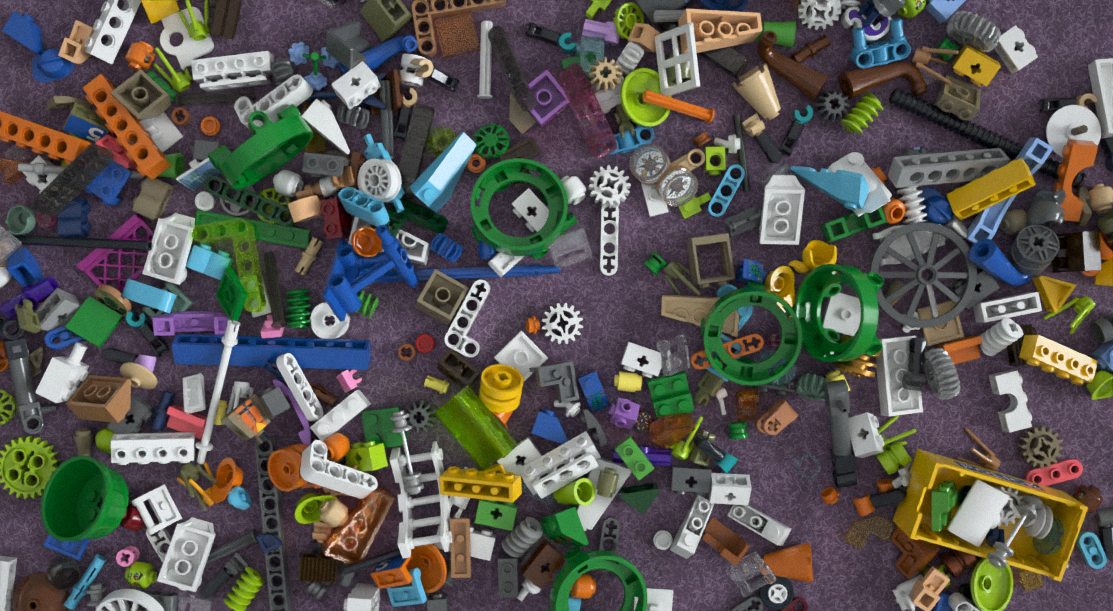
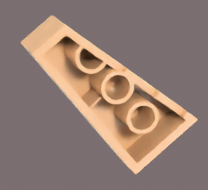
M686 9L678 20L679 26L690 22L693 23L696 53L753 42L762 32L760 13ZM685 33L680 35L682 54L688 52Z

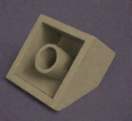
M141 69L111 92V95L138 120L157 118L172 106L169 94Z
M435 269L416 301L414 308L448 326L469 287Z

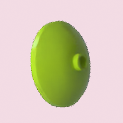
M648 68L636 69L629 73L622 82L620 90L621 104L626 115L634 123L643 127H653L662 123L669 115L671 109L642 100V94L646 90L661 94L659 73Z
M982 558L975 566L971 575L970 591L973 601L980 611H1003L1008 605L1013 592V574L1009 565L1005 568H996L989 563V559Z

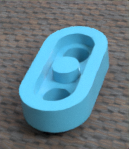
M239 486L231 488L227 495L230 505L242 510L252 507V501L246 489Z
M1089 531L1080 532L1076 543L1086 564L1094 569L1104 567L1107 562V556L1098 537ZM1088 537V542L1084 544V539ZM1096 555V559L1092 561V556Z

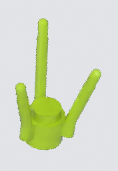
M185 0L192 21L190 25L181 11L178 14L188 31L189 37L194 41L206 39L208 37L207 33L210 32V28L207 26L209 0L204 2V24H202V21H196L190 1Z
M156 47V52L172 74V77L170 78L154 63L153 66L172 85L174 90L183 92L192 86L190 81L193 79L189 74L188 67L184 70L185 74L182 72L176 73L160 49Z
M1083 295L1080 299L1075 297L1072 301L1063 305L1059 311L1050 312L1043 319L1046 320L1075 305L1073 309L1078 315L1070 324L1072 329L1069 333L1072 335L1096 305L1088 296Z
M899 415L893 416L891 419H889L884 425H882L878 429V433L880 434L883 430H885L899 417ZM916 429L886 439L882 434L881 436L884 441L883 449L888 450L891 445L889 443L915 433ZM906 441L900 442L902 445L907 444Z
M680 416L676 417L672 443L669 447L672 449L671 454L681 460H685L686 457L688 458L695 446L694 442L691 444L690 442L703 420L702 416L699 417L686 442L679 440L678 443H676Z

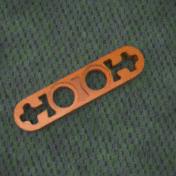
M749 334L722 343L730 356L738 358L759 351L763 347L764 340L758 334ZM753 337L759 340L756 344L757 347L749 345L746 346L748 351H745V345L742 340H745V343L751 342ZM734 343H739L741 346V351L738 354L731 352V346ZM705 349L691 355L690 363L695 369L700 370L712 366L711 363H708V360L702 361L701 366L694 363L698 355L701 358L707 357Z

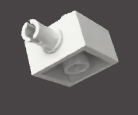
M75 342L70 356L52 357L35 393L55 403L68 401L79 388L81 382L88 376L89 372L87 369L89 365L81 362L88 347Z

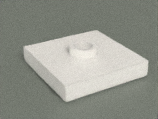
M842 293L829 297L822 321L823 328H830L838 333L853 337L860 324L861 308L859 298Z
M522 330L494 357L500 364L510 365L520 371L524 381L533 373L530 372L529 368L541 366L548 359Z

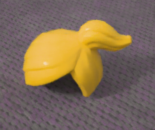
M812 240L802 251L803 261L793 260L788 263V266L793 267L798 273L805 274L818 266L835 264L837 248L835 245H828L820 240Z

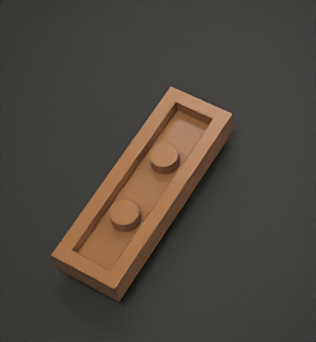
M470 517L450 518V531L452 533V543H450L451 578H471Z

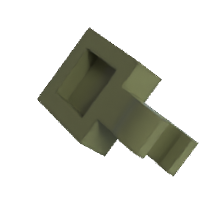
M622 104L616 105L614 120L616 125H620V137L624 138L625 131H629L631 135H634V126L630 123Z
M24 298L23 306L15 305L19 326L21 329L37 333L42 330L38 314L33 312L32 302Z
M707 370L697 385L701 389L693 400L705 407L709 402V395L714 397L724 380Z
M705 430L701 431L700 435L709 442H714V434ZM695 445L689 460L708 467L711 457Z

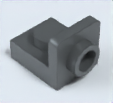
M341 558L338 567V578L343 579L341 585L349 587L357 571L344 575L342 568L355 562Z

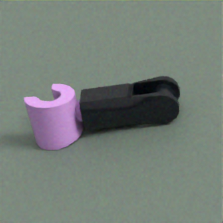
M114 348L102 351V358L119 364L127 362L136 363L153 373L157 357L137 355Z

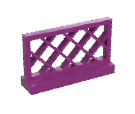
M134 214L107 239L152 242L151 236H154V230L144 221L140 214ZM141 226L147 230V239L137 238V230ZM96 248L76 265L98 286L107 285V280H118L117 290L121 292L126 284L125 282L121 285L122 281H127V279L135 280L143 273L144 266L136 265V255L148 256L149 251L146 253L136 252V250L130 252L122 251V249L114 251L115 249ZM110 253H119L118 264H108V255ZM122 254H133L132 265H122ZM96 266H104V277H97L91 270ZM108 266L118 267V278L108 277ZM122 267L132 268V276L130 278H122Z

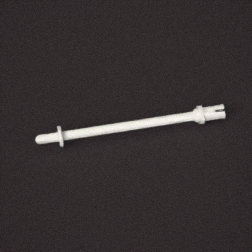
M231 320L227 321L225 336L221 340L224 344V349L202 441H198L195 444V447L199 449L198 464H203L207 451L213 449V445L209 441L231 350L238 343V339H236L240 326L238 321L233 320V323H231Z

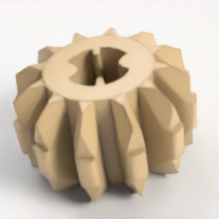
M606 57L603 58V63L597 59L596 66H590L593 72L589 73V78H593L591 85L597 84L596 90H600L602 86L604 87V92H607L608 86L614 90L615 84H620L621 80L619 78L622 77V72L618 71L620 69L619 64L613 66L614 59L610 63H607ZM603 72H608V78H603Z

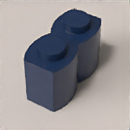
M58 198L57 230L59 237H88L91 225L87 217L91 211V206L87 199Z

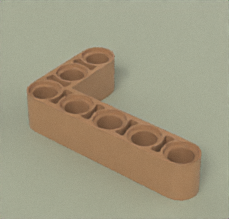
M415 0L412 3V14L420 53L426 58L436 55L437 45L432 19L500 8L505 5L506 0H483L480 4L474 3V0H463L464 5L461 7L454 5L457 0ZM438 3H444L445 8L443 10H437L436 5ZM425 6L426 10L424 13H417V8ZM428 25L429 30L427 32H420L421 26ZM425 44L432 45V49L430 51H423V47Z

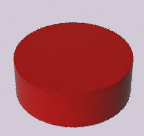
M422 334L416 339L415 345L418 351L428 353L434 349L435 340L429 334Z

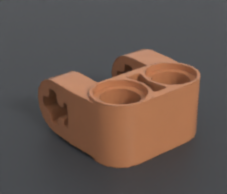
M778 399L774 402L775 405H770L755 420V428L761 433L776 435L798 417V414L786 400Z

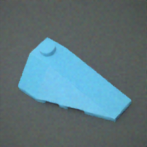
M462 131L409 188L421 201L437 213L450 199L476 144Z
M790 167V170L796 177L841 203L845 208L850 210L864 208L870 186L863 174L845 170H837L836 173H833L824 168L817 172L811 167Z

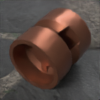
M953 549L952 553L948 551L939 557L942 564L945 565L947 571L954 578L965 573V568L970 569L978 563L973 554Z

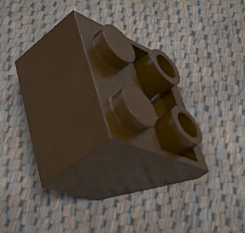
M1099 231L1056 234L1059 239L1060 248L1052 260L1053 273L1102 270Z

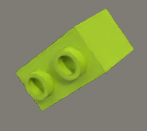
M375 441L353 443L349 453L345 455L347 467L357 465L358 467L355 470L361 472L374 471L388 466L383 443L375 444Z

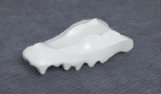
M905 225L893 226L873 233V240L880 239L881 242L888 234ZM913 231L912 233L921 254L929 251L933 232ZM906 234L896 239L889 246L908 260L915 259ZM942 235L939 236L937 247L945 245L946 238ZM886 252L883 254L884 258L880 262V266L901 264V262Z

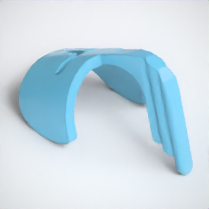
M730 284L723 285L718 289L717 297H722L737 288ZM753 305L736 309L740 315L738 332L752 315Z

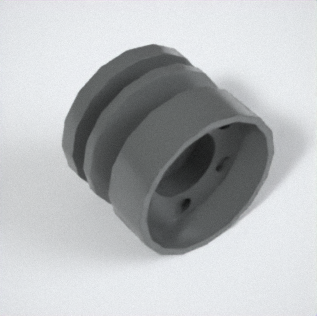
M1042 225L1027 226L1019 232L1008 252L1009 262L1018 272L1025 275L1042 273L1057 255L1060 248L1059 239L1048 227Z

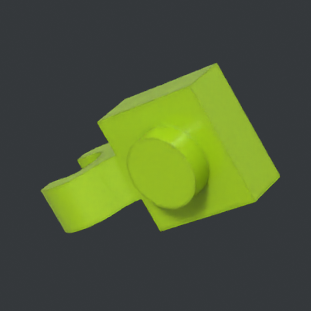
M589 0L592 5L586 11L585 16L592 20L599 9L605 12L613 0Z
M709 192L698 198L691 194L677 201L676 204L683 218L686 219L702 211L699 205L712 198Z

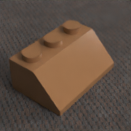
M89 375L65 404L79 419L119 423L130 409L131 380L121 377Z

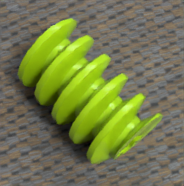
M866 92V96L861 98V102L855 104L856 108L850 110L851 114H847L845 119L840 121L841 125L851 134H862L863 131L860 127L868 128L866 121L873 122L871 115L878 117L876 109L879 111L884 110L880 101L869 92Z
M248 566L245 568L248 574L241 573L240 575L244 580L237 579L236 583L239 586L233 585L232 590L234 592L230 591L227 593L230 599H223L224 603L235 611H245L247 605L251 603V599L255 597L256 592L260 590V586H263L265 582L259 572Z

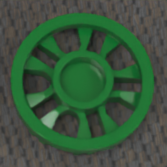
M495 123L482 126L474 134L476 152L487 159L501 156L509 146L507 131L501 125H496ZM501 131L504 133L503 135L498 136V134ZM499 145L504 146L500 151L497 149ZM486 148L489 149L487 154L483 153Z

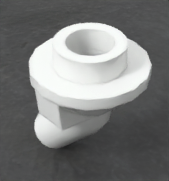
M736 134L729 135L728 141L715 138L714 145L725 146V148H728L729 153L736 154L737 150L740 149V138H736Z
M554 400V407H566L565 415L567 417H574L581 411L580 402L569 401L559 403L558 400Z
M525 578L522 583L524 587L519 592L517 598L523 601L529 592L537 594L540 588Z

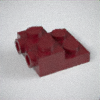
M339 198L321 200L320 212L322 217H324L325 225H323V232L327 240L349 239L353 226L351 214L344 210Z

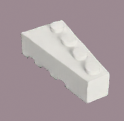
M355 217L348 244L352 245V234L358 228L371 227L376 230L378 226ZM400 230L396 238L402 248L406 250L410 261L426 266L430 252L429 243Z

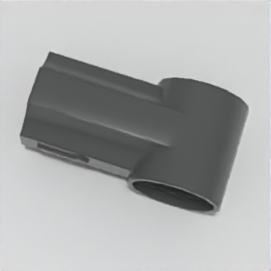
M144 592L153 597L165 611H177L178 593ZM139 604L138 610H146V608Z

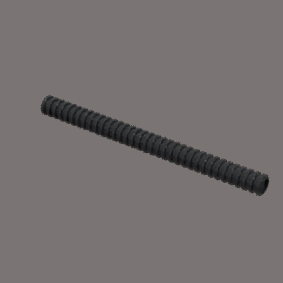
M898 87L890 95V104L895 103L896 107L899 105L901 109L905 108L907 112L910 110L912 114L916 113L918 117L921 115L922 119L927 118L929 122L932 120L933 124L938 123V126H943L944 129L949 128V131H954L955 134L960 133V136H965L966 139L971 138L972 142L981 143L983 147L987 146L988 149L1001 148L1009 156V159L1014 158L1015 160L1024 145L1020 146V143L1015 144L1013 140L1009 141V138L1004 139L1003 135L993 134L992 130L987 131L988 129L982 128L981 125L977 126L976 123L962 120L953 113L944 112L938 106H933L931 102L927 103L926 100L922 101L920 97L916 98V95L911 96L909 92L906 94L905 90L900 91ZM1047 157L1037 171H1041L1042 174L1047 173V176H1052L1053 179L1058 180V166L1062 163ZM1079 172L1073 179L1072 187L1074 186L1075 189L1082 187L1086 181V174Z

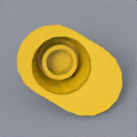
M780 266L774 271H770L767 275L765 288L782 296L793 307L795 302L794 273L788 266ZM777 302L776 304H777L778 306H780V308H781L784 312H786V311L782 308L783 305L780 304L779 302Z

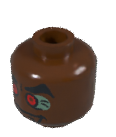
M1092 484L1089 487L1081 485L1072 495L1074 499L1088 507L1087 512L1089 513L1095 512L1103 502V498L1100 495L1101 491Z

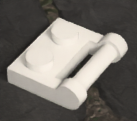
M165 484L131 501L133 506L137 507L148 529L146 531L149 536L182 519ZM143 501H149L160 524L155 526Z

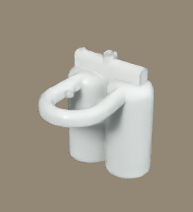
M921 574L897 585L896 589L892 590L896 597L895 601L899 603L902 611L906 609L915 611L917 605L911 601V591L917 579H923Z

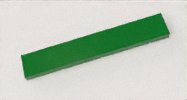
M197 210L195 217V229L300 248H307L310 242L311 230L200 210Z

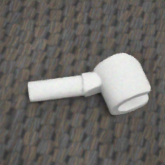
M720 387L716 393L722 415L726 414L723 398L728 396L724 387Z

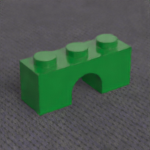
M882 207L872 213H864L859 217L852 213L821 224L820 227L826 243L886 223L887 221Z

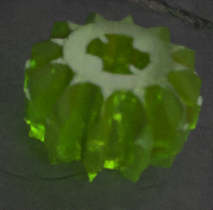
M444 126L440 127V132L434 128L435 135L428 134L432 141H427L426 144L432 146L429 148V152L435 151L434 157L436 158L458 136L457 133L451 134L452 129L450 127L446 132ZM442 138L448 141V143L444 144V147L438 144V142L442 141Z

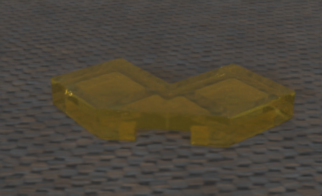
M879 515L852 522L843 540L862 549L870 533L888 541L896 524Z

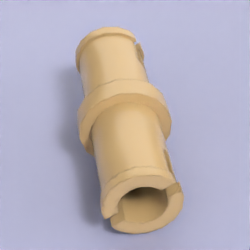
M312 236L306 250L302 252L301 255L303 256L295 268L296 272L299 273L301 271V275L306 276L312 262L316 261V255L324 243L319 239L315 245L317 238Z

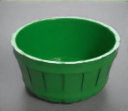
M80 455L66 460L52 473L43 491L41 518L44 528L51 537L59 541L75 542L85 539H99L110 534L121 523L128 507L129 492L126 481L116 470L105 466L99 460L89 456ZM102 499L103 503L101 507H98V503H100Z

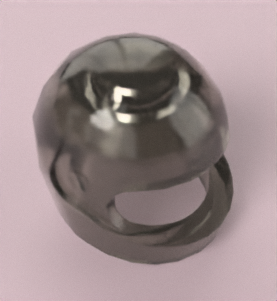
M58 556L52 559L46 569L47 582L57 590H67L73 587L80 578L79 565L69 556Z

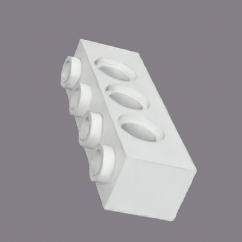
M119 0L105 1L101 7L102 14L100 18L94 22L92 36L88 37L85 42L86 49L84 52L113 64L141 0H123L124 6L122 9H119L117 6ZM115 17L116 24L111 27L109 20ZM106 34L108 41L106 44H102L101 38Z

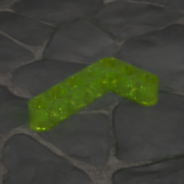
M234 218L196 226L192 231V237L199 243L212 244L233 240L239 280L248 293L244 307L249 312H262L266 307V299L252 224L245 219ZM241 223H245V230L243 232L238 230ZM225 226L226 233L220 236L219 231ZM204 230H206V232H207L206 238H205V239H201V237H200L201 232L204 231ZM248 242L249 247L243 252L242 244ZM247 261H251L252 267L247 271L245 264ZM251 280H254L255 287L252 290H250L248 287V283ZM254 299H257L259 302L256 309H253L251 305Z

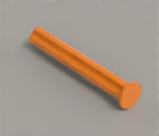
M649 90L642 94V100L705 120L706 123H710L714 118L715 111L713 108L706 109Z

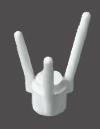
M234 381L226 414L231 412L233 402L234 409L238 406L240 398H247V394H249V397L253 395L254 388L250 387L249 382Z

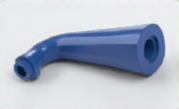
M402 35L366 50L361 54L366 57V65L373 72L401 51L405 50L408 53L414 51L418 43L413 36ZM342 63L336 64L342 76L350 71Z
M981 239L969 251L968 257L972 262L1008 285L1022 286L1028 283L1034 276L1018 272L1003 255L996 243L990 239Z

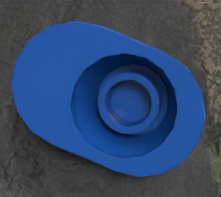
M61 48L48 49L41 55L37 54L33 57V78L42 83L62 79L73 72L75 65L73 62L58 56Z
M933 188L919 189L923 192L918 197L924 198L919 204L926 205V208L922 209L921 212L927 213V216L923 217L922 220H928L924 221L925 223L945 225L954 214L950 202Z

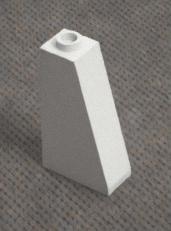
M601 457L596 460L599 467L590 471L587 479L595 487V498L590 505H578L576 509L584 531L593 529L631 474L628 466ZM605 467L615 469L616 473L619 474L616 492L612 498L597 494L598 490L596 487L600 470H605Z

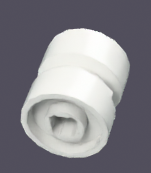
M403 54L401 60L403 69L399 72L401 74V84L422 87L424 77L415 76V73L421 70V66L412 65L410 62L414 58H426L413 54Z

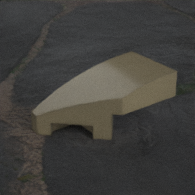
M510 93L508 96L509 107L507 116H509V120L521 134H524L536 123V120Z
M53 96L46 102L48 110L69 108L71 112L75 102L92 109L90 102L69 96Z
M1080 187L1077 197L1084 203L1079 222L1076 221L1078 227L1086 226L1092 215L1089 207L1091 197L1086 187Z
M41 346L28 357L33 380L42 373L44 349Z

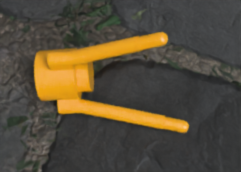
M204 462L203 465L206 472L214 478L207 462ZM178 477L177 480L186 487L184 480ZM189 479V483L198 490L204 503L211 507L214 504L211 500V486L204 491L197 483Z

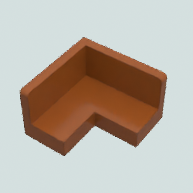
M714 517L708 522L701 536L702 540L715 548L721 556L737 566L750 547L742 537Z
M899 527L890 538L903 552L895 566L908 580L921 574L940 549L937 544L918 539V541L910 539Z

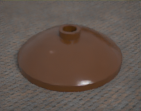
M43 572L30 574L20 580L13 590L11 597L12 611H68V608L64 605V602L69 597L67 588L54 575ZM33 602L36 603V605H37L36 608L33 606V604H32Z

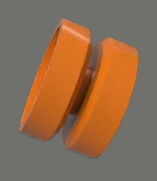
M296 443L274 451L270 455L267 464L268 474L275 487L281 491L289 492L311 483L304 480L300 474L302 452L308 447L307 445Z

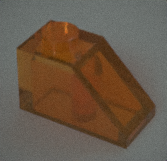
M690 413L663 415L647 426L651 441L664 449L669 448L695 430Z

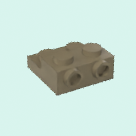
M945 74L944 77L951 81L952 84L948 85L942 82L941 90L937 94L936 106L944 112L955 114L962 120L972 121L980 110L981 89Z

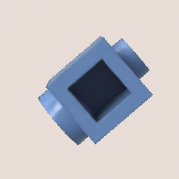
M1113 341L1101 345L1091 354L1092 358L1098 361L1097 367L1101 370L1113 371Z

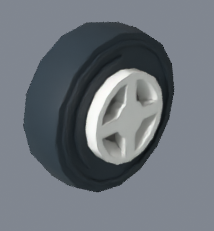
M769 575L760 584L759 596L768 608L780 610L788 607L792 602L794 588L787 578Z

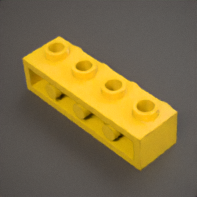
M1019 158L999 169L992 170L981 178L974 179L970 183L954 189L947 194L953 213L960 220H963L1035 186L1036 183L1028 165L1022 158Z
M1024 335L1019 358L1026 360L1027 364L1042 367L1041 370L1050 373L1054 372L1057 377L1070 379L1071 383L1076 385L1093 383L1098 363L1093 358L1040 335Z
M452 466L439 476L440 495L513 503L522 494L521 475H515L513 472L496 473L494 470L477 471L475 468L465 470Z

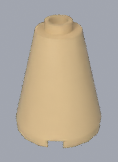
M764 63L762 64L764 68L759 69L757 66L739 77L740 82L738 84L734 81L732 86L764 119L768 118L771 120L779 115L778 111L781 107L768 66Z

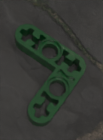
M400 199L404 210L397 213L393 205L388 213L389 221L385 224L388 228L389 226L392 227L389 232L392 236L396 237L407 220L435 233H444L448 220L446 217L410 200ZM417 214H421L425 216V218L417 216Z

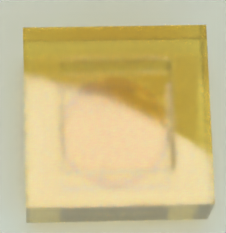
M1025 569L1017 571L1024 591L1044 586L1041 574Z

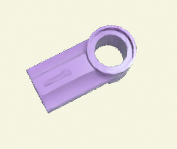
M585 19L582 37L601 40L602 43H611L612 46H618L620 35H617V32H615L617 30L615 23H602Z

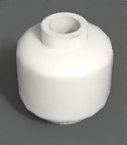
M282 170L273 178L275 191L287 197L296 196V192L302 191L304 186L301 176L289 170Z
M565 176L560 180L565 188L568 204L573 203L576 205L586 197V187L577 176Z

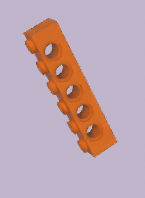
M100 74L83 87L87 93L86 99L97 107L96 113L107 121L106 127L111 133L116 134V141L121 147L126 148V155L132 162H136L138 165L136 169L143 177L146 175L153 180L171 166L140 121L111 95V92L116 88L109 79Z
M0 111V140L12 143V140L16 141V146L25 149L30 146L32 147L31 151L44 155V152H47V157L59 161L60 158H64V163L76 166L77 163L86 165L93 143Z

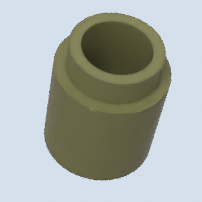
M605 467V470H600L596 487L598 495L612 498L616 492L619 474L616 473L615 469Z

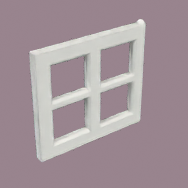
M690 22L656 35L655 46L661 94L671 96L700 87L693 23ZM686 33L688 52L679 55L677 36ZM672 38L674 57L665 60L663 41ZM689 61L691 80L682 83L680 64ZM675 66L677 85L668 87L666 69Z

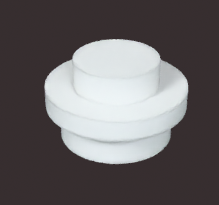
M660 530L654 535L653 542L658 549L666 550L672 545L673 539L668 531Z

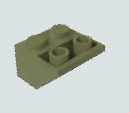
M368 0L360 10L362 16L383 43L413 21L412 15L401 0Z

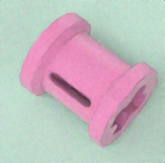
M128 546L120 550L116 555L117 563L122 567L131 565L139 559V549L134 546Z

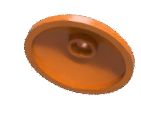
M433 544L414 546V549L411 550L412 558L406 565L408 571L412 568H419L424 592L433 593L445 583L447 577L445 560Z

